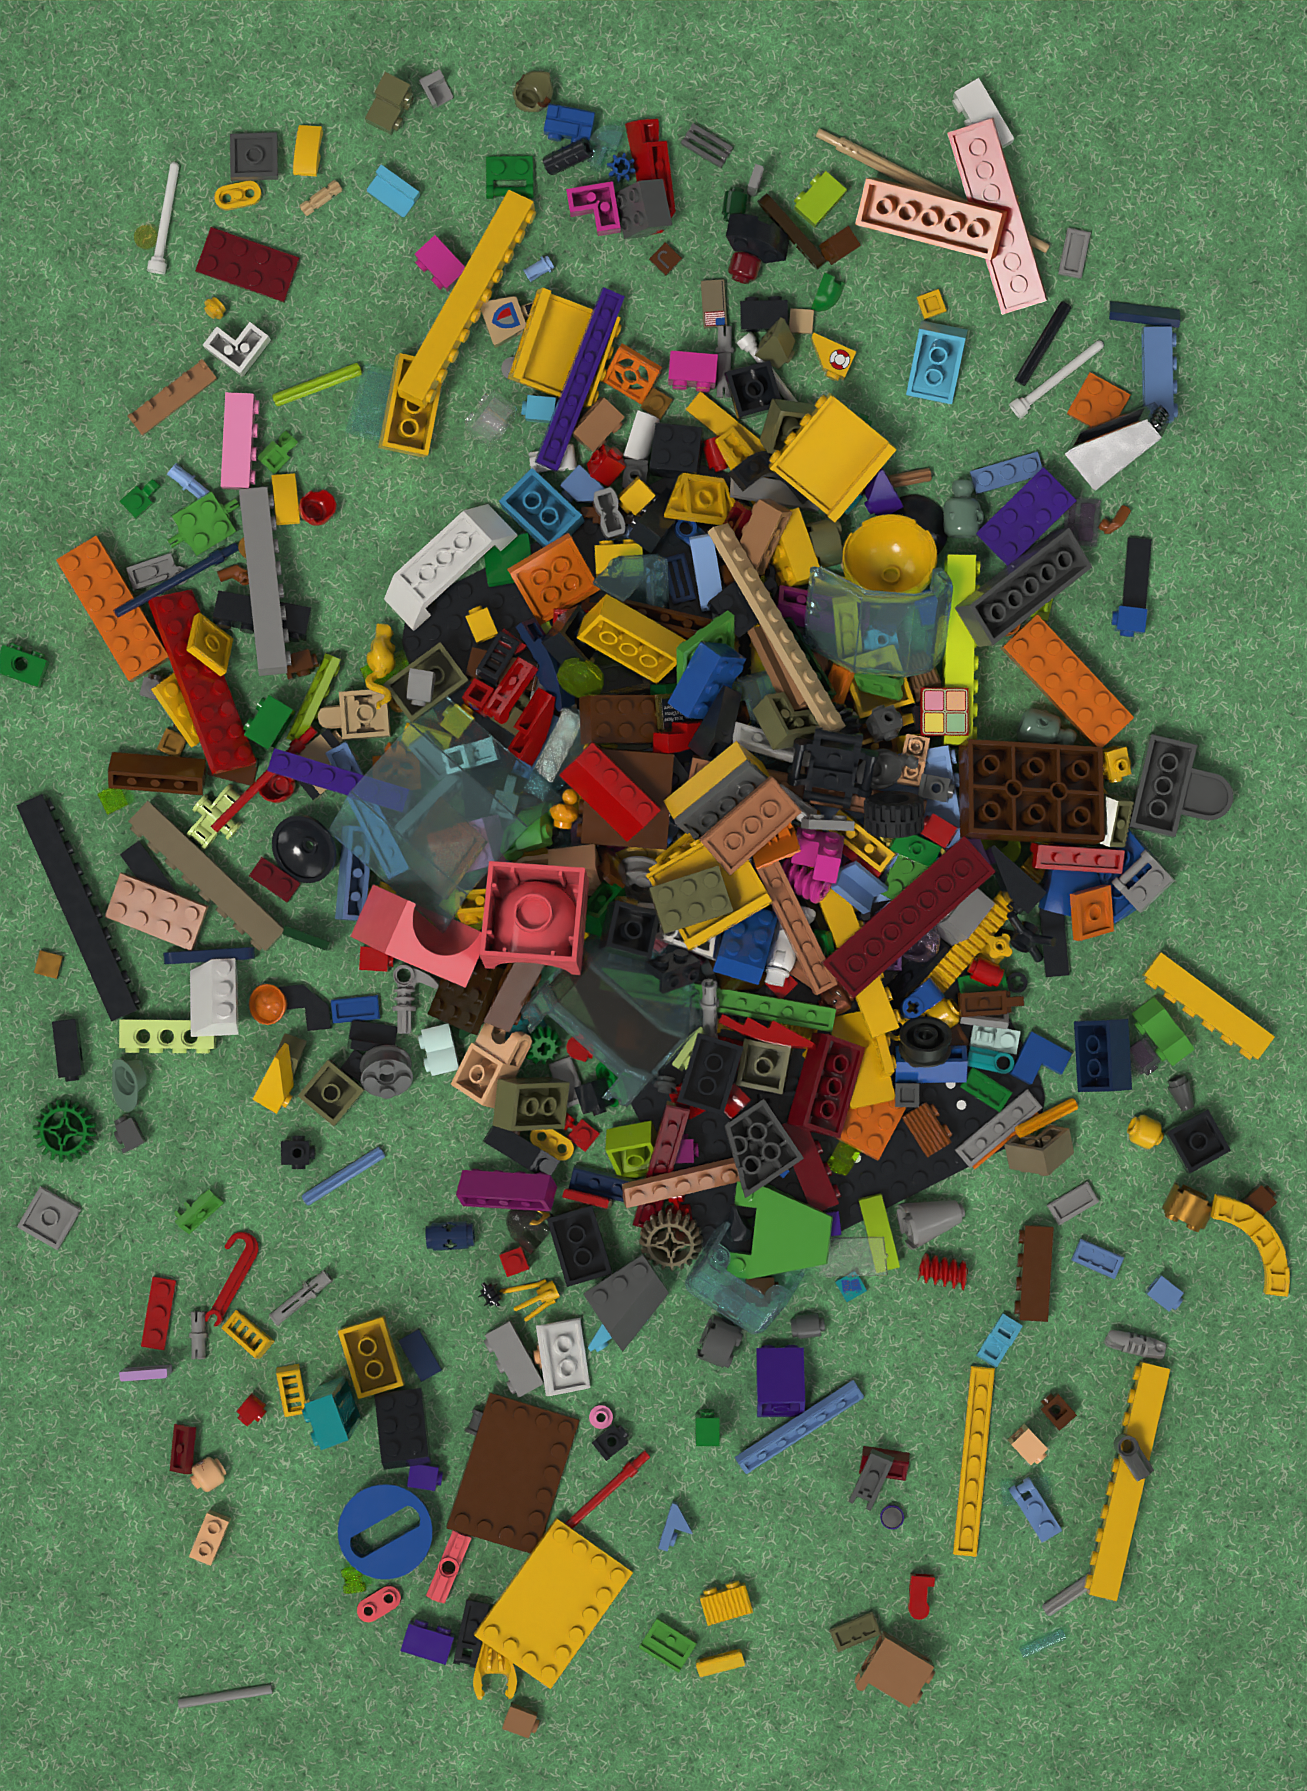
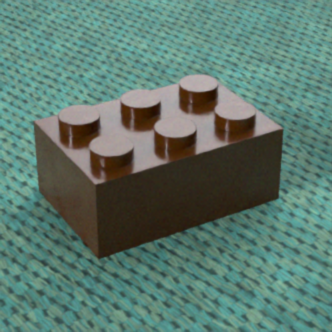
M588 695L579 697L581 745H589L591 741L596 745L653 744V733L657 732L656 695Z

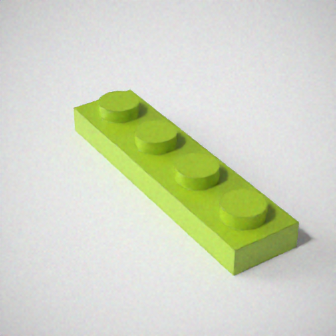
M325 653L286 739L293 741L295 738L298 739L311 726L312 721L318 717L319 706L322 699L326 698L330 691L329 684L332 677H335L339 671L341 659Z

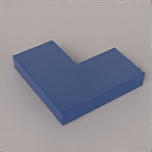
M1031 1031L1009 1074L1029 1085L1033 1083L1041 1065L1061 1075L1072 1053Z

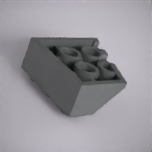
M764 1099L724 1125L745 1198L804 1159Z
M643 1253L583 1293L622 1352L669 1294Z

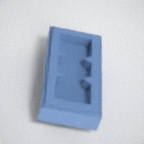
M1081 1238L1071 1258L1072 1261L1115 1279L1124 1259L1122 1256Z

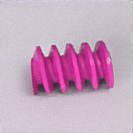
M791 857L787 858L782 865V869L795 894L802 895L803 898L810 899L815 904L822 901L829 892L832 883L812 879L814 869L807 874L808 866H803L799 870L801 865L793 864L792 866Z

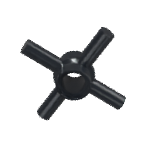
M1010 911L1007 914V918L1014 930L999 928L994 934L995 937L1002 936L1003 934L1009 935L1012 947L1023 953L1029 952L1037 963L1043 960V956L1035 944L1056 945L1055 937L1039 935L1040 930L1037 926L1028 921L1021 922L1014 911Z

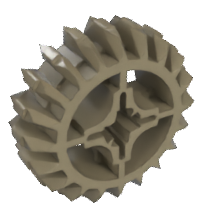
M670 1208L667 1214L660 1210L658 1216L652 1214L650 1221L646 1220L644 1222V1228L640 1231L639 1243L642 1245V1253H647V1260L653 1259V1266L662 1264V1270L666 1266H670L671 1271L675 1270V1266H678L682 1270L684 1263L690 1266L693 1261L692 1259L697 1260L698 1252L702 1251L703 1235H700L701 1227H696V1219L689 1221V1213L683 1217L681 1216V1210H678L677 1214H672L673 1211ZM667 1227L665 1231L655 1234L659 1229ZM670 1234H671V1239H672V1241H673V1246L671 1245V1241H670V1238H669V1235H670ZM685 1246H688V1247H687L686 1249H684L683 1251H680V1252H677V1253H676V1250H678V1249H680V1248H684Z

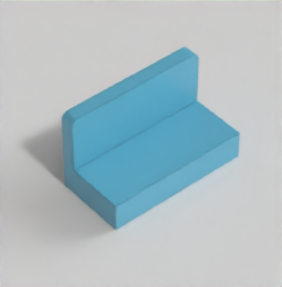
M380 165L376 170L377 176L367 188V192L401 217H405L420 197V193L386 167Z

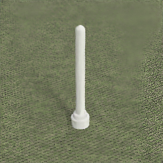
M172 162L169 168L155 253L151 260L148 261L147 271L151 273H166L167 264L163 257L179 172V164L177 162Z
M750 332L740 339L737 344L741 350H745L746 353L749 352L757 363L765 362L754 356L758 344L756 342L757 338ZM772 368L779 393L784 400L798 402Z
M1100 340L1096 341L1025 398L1021 397L1020 399L1016 398L1009 406L1019 419L1024 417L1028 413L1031 404L1104 347L1103 342Z

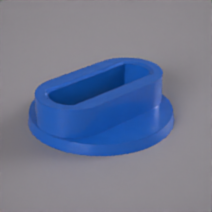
M387 1484L368 1487L352 1497L344 1507L338 1523L339 1545L347 1561L357 1571L366 1576L376 1579H394L404 1576L419 1566L429 1551L432 1541V1523L428 1508L420 1498L402 1487ZM406 1506H411L418 1512L420 1517L418 1525L365 1555L360 1554L354 1549L352 1537Z

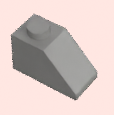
M410 668L407 699L412 700V705L425 707L426 703H432L436 678L434 672Z

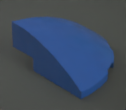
M1129 828L1125 847H1106L1125 850L1122 874L1141 857V853L1145 849L1148 850ZM1149 863L1145 865L1126 886L1130 889L1152 866ZM1099 872L1101 885H1111L1113 922L1116 924L1137 909L1112 883L1116 877L1119 878L1122 874Z
M1058 844V845L1073 846V845H1071V844ZM1045 869L1042 884H1044L1043 889L1047 893L1040 900L1038 907L1043 910L1071 916L1070 894L1100 886V878L1097 872Z

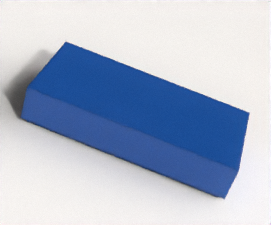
M378 995L331 1000L333 1024L351 1022L352 1020L380 1019Z

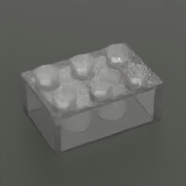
M494 390L490 394L487 392L478 403L480 408L476 414L472 411L464 422L466 424L467 436L489 453L493 451L518 417L516 406Z

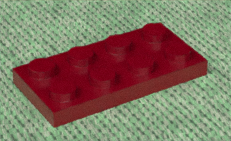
M210 227L195 272L285 303L300 258Z

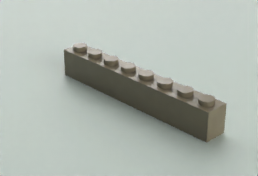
M147 801L128 821L132 825L130 830L139 838L143 835L149 841L147 846L156 854L161 852L166 857L164 862L173 870L178 868L183 873L181 878L190 886L195 884L201 890L198 894L208 903L212 900L218 906L215 910L226 919L229 916L235 922L232 926L243 935L246 932L252 938L250 943L257 950L261 951L263 948L265 951H268L283 935L284 927L150 801Z

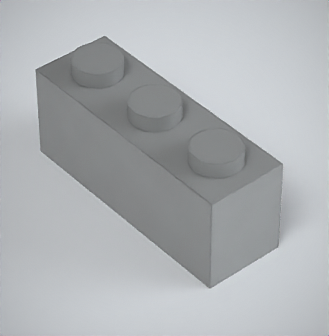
M511 1320L485 1334L487 1339L484 1340L488 1351L490 1353L494 1351L498 1358L495 1361L496 1366L501 1374L506 1373L509 1379L506 1384L512 1394L517 1393L518 1397H521L544 1384L542 1376L536 1365H534Z

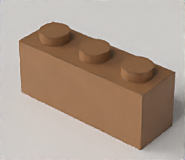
M770 498L759 499L752 508L753 514L749 522L743 527V535L739 542L758 575L764 574L792 514V511Z

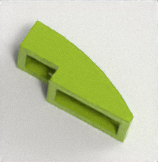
M882 1194L859 1198L860 1209L877 1273L899 1268L900 1265Z

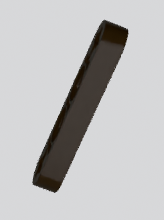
M767 193L757 201L777 226L782 227L781 229L785 231L790 241L794 245L797 244L796 248L816 270L826 263L823 255Z

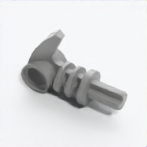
M400 965L393 972L394 981L397 983V989H394V992H397V997L394 998L397 1001V1006L393 1007V1011H397V1032L409 1034L411 1033V1011H416V1007L411 1005V1000H415V998L411 997V992H415V984L420 982L435 989L438 988L439 984L430 975L421 970L412 968L409 965ZM403 968L408 969L411 973V978L407 982H402L398 978V972Z

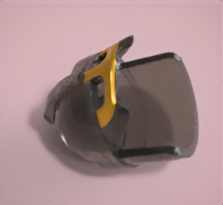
M510 1209L506 1216V1226L510 1237L517 1241L529 1254H532L550 1233L549 1227L543 1221L554 1215L548 1211Z

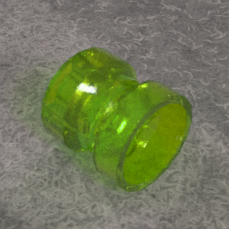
M354 1567L341 1569V1577L345 1580L343 1593L353 1594L366 1591V1582L363 1581L364 1574L357 1571Z

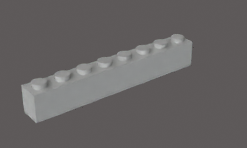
M267 487L239 489L259 676L287 673V666L291 665L290 651H285L284 643H289L288 629H283L282 620H286L285 606H280L279 599L284 598L283 584H278L277 576L281 575L280 561H275L274 554L279 553L278 539H273L272 531L277 530L275 516L270 517V509L274 508L273 494L268 495Z

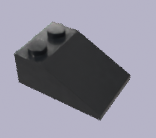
M995 845L988 847L985 852L990 865L996 871L994 875L1003 898L1008 903L1006 907L1010 911H1014L1016 915L1029 914L1047 892Z

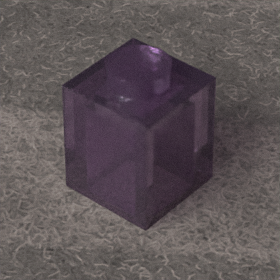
M1145 1038L1139 1039L1130 1046L1131 1064L1138 1074L1142 1075L1145 1073L1147 1076L1158 1069L1156 1064L1161 1061Z

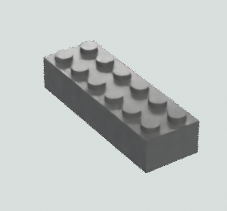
M1070 528L1053 530L959 603L955 609L977 646H992L1085 574L1092 566Z

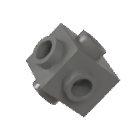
M881 705L874 708L865 722L874 742L889 741L896 738L903 726L901 714L896 711L894 705L888 707Z

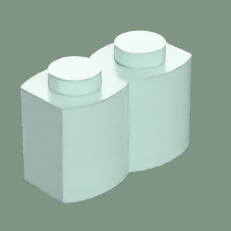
M450 1024L421 1030L422 1035H419L418 1039L421 1049H425L427 1053V1058H424L426 1072H431V1075L435 1076L458 1070L460 1064Z

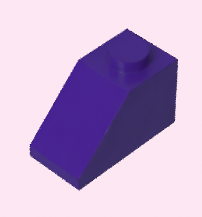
M882 467L867 484L864 491L867 498L864 504L870 515L873 513L876 516L887 515L903 507L900 497Z

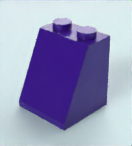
M764 1345L761 1348H756L757 1417H797L805 1411L804 1347L799 1348L797 1345H787L784 1348H775L772 1345Z

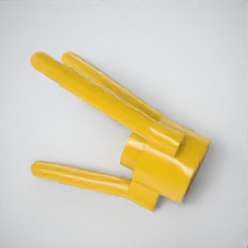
M545 1279L536 1283L510 1287L499 1291L505 1294L540 1287V1289L536 1290L538 1296L513 1308L514 1311H518L541 1300L543 1304L524 1318L525 1322L535 1317L548 1306L556 1303L555 1299L560 1298L553 1280L546 1282Z

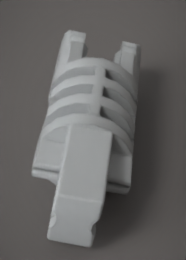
M1110 1330L1104 1340V1344L1107 1347L1144 1358L1163 1359L1165 1355L1166 1343L1128 1331Z

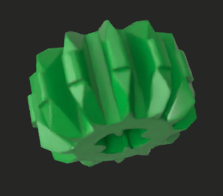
M537 1024L534 1031L532 1028H529L528 1031L532 1044L526 1058L531 1059L535 1064L541 1060L544 1065H546L548 1058L554 1061L553 1054H560L559 1046L562 1045L561 1039L558 1038V1032L555 1029L552 1030L549 1025L542 1028L541 1025Z

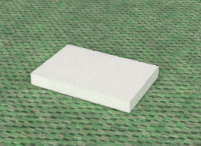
M581 1318L537 1325L536 1330L546 1396L590 1388Z

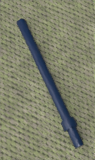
M234 542L220 551L217 549L209 553V557L113 610L115 615L119 618L210 566L221 564L225 558L239 551L237 544Z

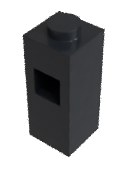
M78 1019L53 1021L52 1029L58 1078L65 1077V1082L79 1080V1075H85Z

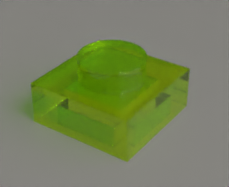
M108 788L97 794L107 815L130 805L122 789Z

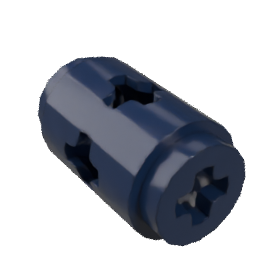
M453 1221L437 1222L426 1226L427 1249L444 1251L469 1249L470 1246H475L474 1223ZM448 1224H452L453 1226H455L451 1228L450 1232L448 1229L444 1228L445 1226H448ZM450 1240H452V1243L457 1244L451 1248L445 1246L449 1244Z

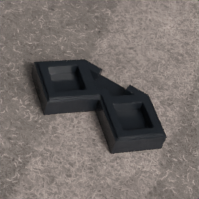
M303 984L279 987L287 998V1010L305 1008L307 1031L331 1029L329 1005Z

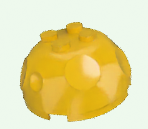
M887 514L865 520L860 528L853 534H849L843 548V571L849 585L867 600L882 606L902 605L919 597L931 582L937 565V549L928 530L925 531L916 524V520L902 515Z

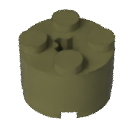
M829 518L806 523L805 526L820 569L841 564L844 544H841L840 539L842 534L840 522H834Z

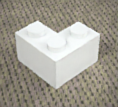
M249 322L236 341L216 327L204 342L203 347L243 377L271 339L267 334Z

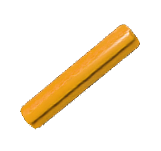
M1074 1098L1068 1099L1017 1125L1015 1132L1019 1138L1025 1137L1077 1110L1078 1104Z

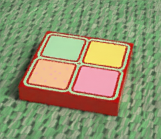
M920 688V736H969L968 688Z

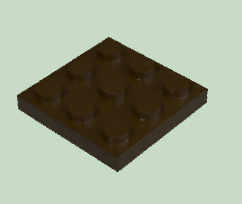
M478 959L466 988L442 978L428 1015L478 1036L504 969L495 966V969L485 968L482 960Z

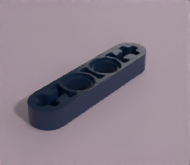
M255 947L163 953L164 964L208 962L211 959H255Z

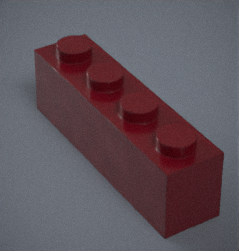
M787 1122L782 1123V1127L804 1158L796 1163L793 1168L808 1204L821 1211L839 1204L837 1198L841 1197L836 1184L831 1185L828 1178L832 1175L827 1162L822 1163L820 1154L823 1153V1150L818 1140L813 1141L812 1131L787 1124Z

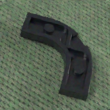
M767 451L750 455L728 473L742 492L763 477H774L786 484L802 505L809 500L775 471L770 470L769 464L771 462L769 458L772 454L767 453Z

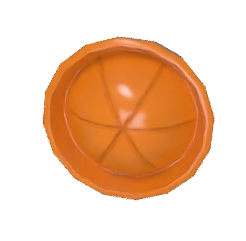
M259 985L250 995V1013L260 1024H275L284 1016L287 1010L288 1003L285 994L274 985Z

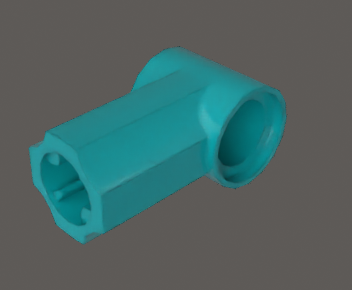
M970 1046L967 1066L1005 1074L1013 1069L1014 1060L1010 1054ZM1001 1056L1007 1057L1010 1061L1009 1067L1005 1070L999 1069L996 1065L997 1059Z

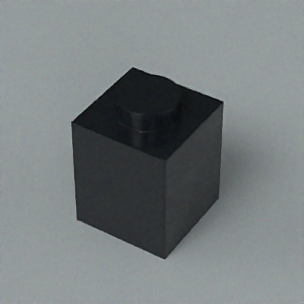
M606 1077L574 1088L583 1114L593 1112L594 1116L607 1112V1106L615 1104Z

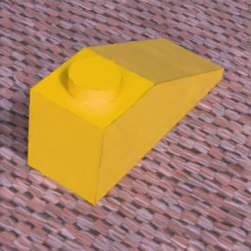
M286 1043L283 1044L274 1057L253 1097L254 1101L276 1114L282 1106L286 1108L293 1098L290 1095L294 1087L289 1045Z

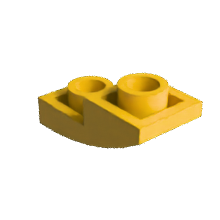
M298 126L293 162L294 175L317 177L321 158L319 149L323 135L322 126Z
M295 473L271 475L276 525L300 524Z

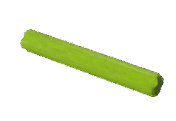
M354 363L272 395L276 406H281L361 376L362 370L358 363Z

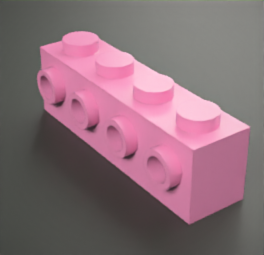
M225 392L221 468L222 489H248L256 483V471L252 470V462L257 461V447H253L254 438H258V424L255 423V414H259L260 402L256 400L254 394Z

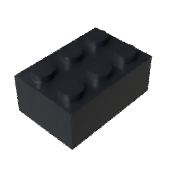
M697 1033L677 1102L723 1116L744 1047Z
M593 1205L583 1206L547 1218L567 1287L612 1274L613 1271Z
M415 1388L374 1394L381 1463L384 1470L431 1464L425 1401L422 1389Z

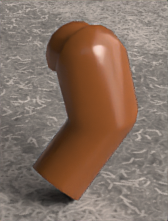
M1122 505L1111 522L1106 518L1100 522L1099 530L1104 531V534H1111L1122 527L1131 513L1130 508Z
M236 564L217 571L221 582L233 578L242 585L249 584L248 570Z

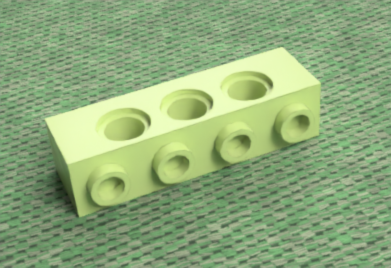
M119 1020V1048H125V1053H139L140 1048H149V1053H163V1048L172 1049V1053H187V1049H196V1053H210V1049H216V1036H199L197 1041L191 1044L187 1042L185 1037L186 1033L191 1030V1020ZM143 1029L150 1033V1040L147 1043L141 1042L138 1037L139 1032ZM165 1030H170L174 1034V1039L171 1043H166L162 1039V1034Z

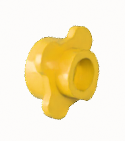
M1003 934L1000 937L990 936L987 939V943L990 945L989 956L992 959L1011 956L1010 936ZM998 944H1001L1002 948L999 949L997 947Z

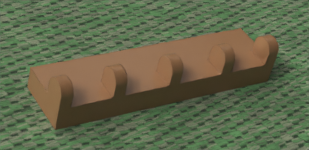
M203 359L198 361L199 363L187 372H184L182 376L170 385L164 387L162 391L149 401L144 402L133 413L127 415L142 435H145L217 380Z

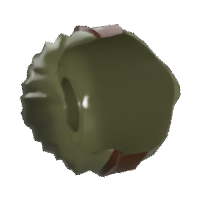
M531 71L523 74L520 80L516 82L512 93L516 107L524 112H540L548 106L553 95V85L549 72Z

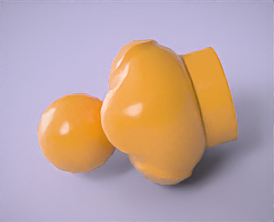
M567 789L562 794L565 804H556L550 808V814L554 819L553 826L562 829H571L572 823L579 816L577 808L573 806L578 801V793L574 789Z

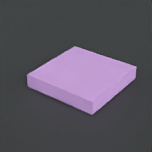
M172 1364L124 1368L119 1372V1377L121 1381L167 1378L172 1373Z

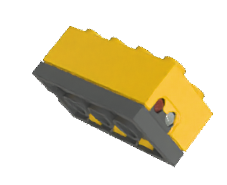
M735 741L666 798L664 803L676 825L685 833H690L694 840H698L770 775L758 758Z

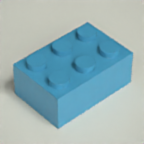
M533 468L499 500L502 509L542 547L547 546L567 533L572 536L585 522L582 514Z

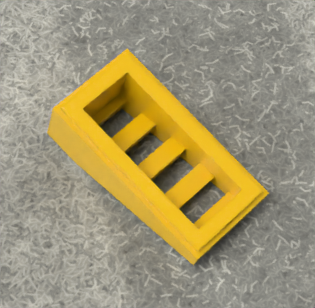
M235 1310L221 1328L256 1359H261L275 1342L238 1310ZM240 1320L242 1323L235 1332L231 1330L237 1321ZM247 1326L249 1329L241 1338L239 1334ZM253 1333H255L256 1336L248 1344L246 1341ZM262 1339V1343L255 1349V1345Z
M294 1364L277 1367L276 1375L284 1417L303 1414L302 1409L305 1407L306 1398L300 1365ZM296 1375V1377L283 1379L286 1376ZM298 1384L297 1387L284 1388V1385ZM299 1392L300 1396L286 1398L287 1394ZM301 1401V1406L288 1408L287 1404Z

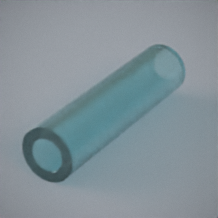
M1061 1628L1020 1647L1019 1650L1025 1659L1066 1640V1636Z

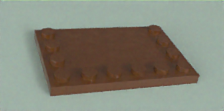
M489 1392L446 1528L531 1554L543 1536L579 1419Z

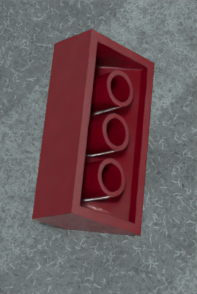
M812 1032L810 1041L815 1043L817 1047L815 1050H807L787 1124L840 1139L865 1047L829 1034Z

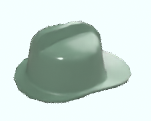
M122 1059L114 1060L112 1064V1092L118 1107L123 1111L130 1112L137 1105L138 1092L147 1083L143 1062L140 1059L126 1062Z

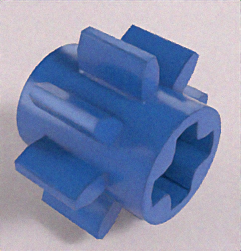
M625 153L619 158L613 155V164L607 163V167L613 169L608 174L609 178L617 177L618 184L624 178L629 182L630 178L628 175L636 173L634 168H630L634 163V159L628 161ZM621 163L625 164L627 170L619 173L616 167H619Z

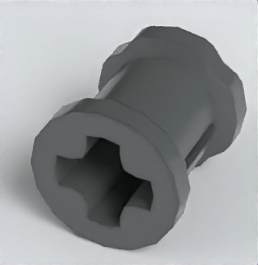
M473 1408L471 1421L464 1431L476 1436L483 1413Z

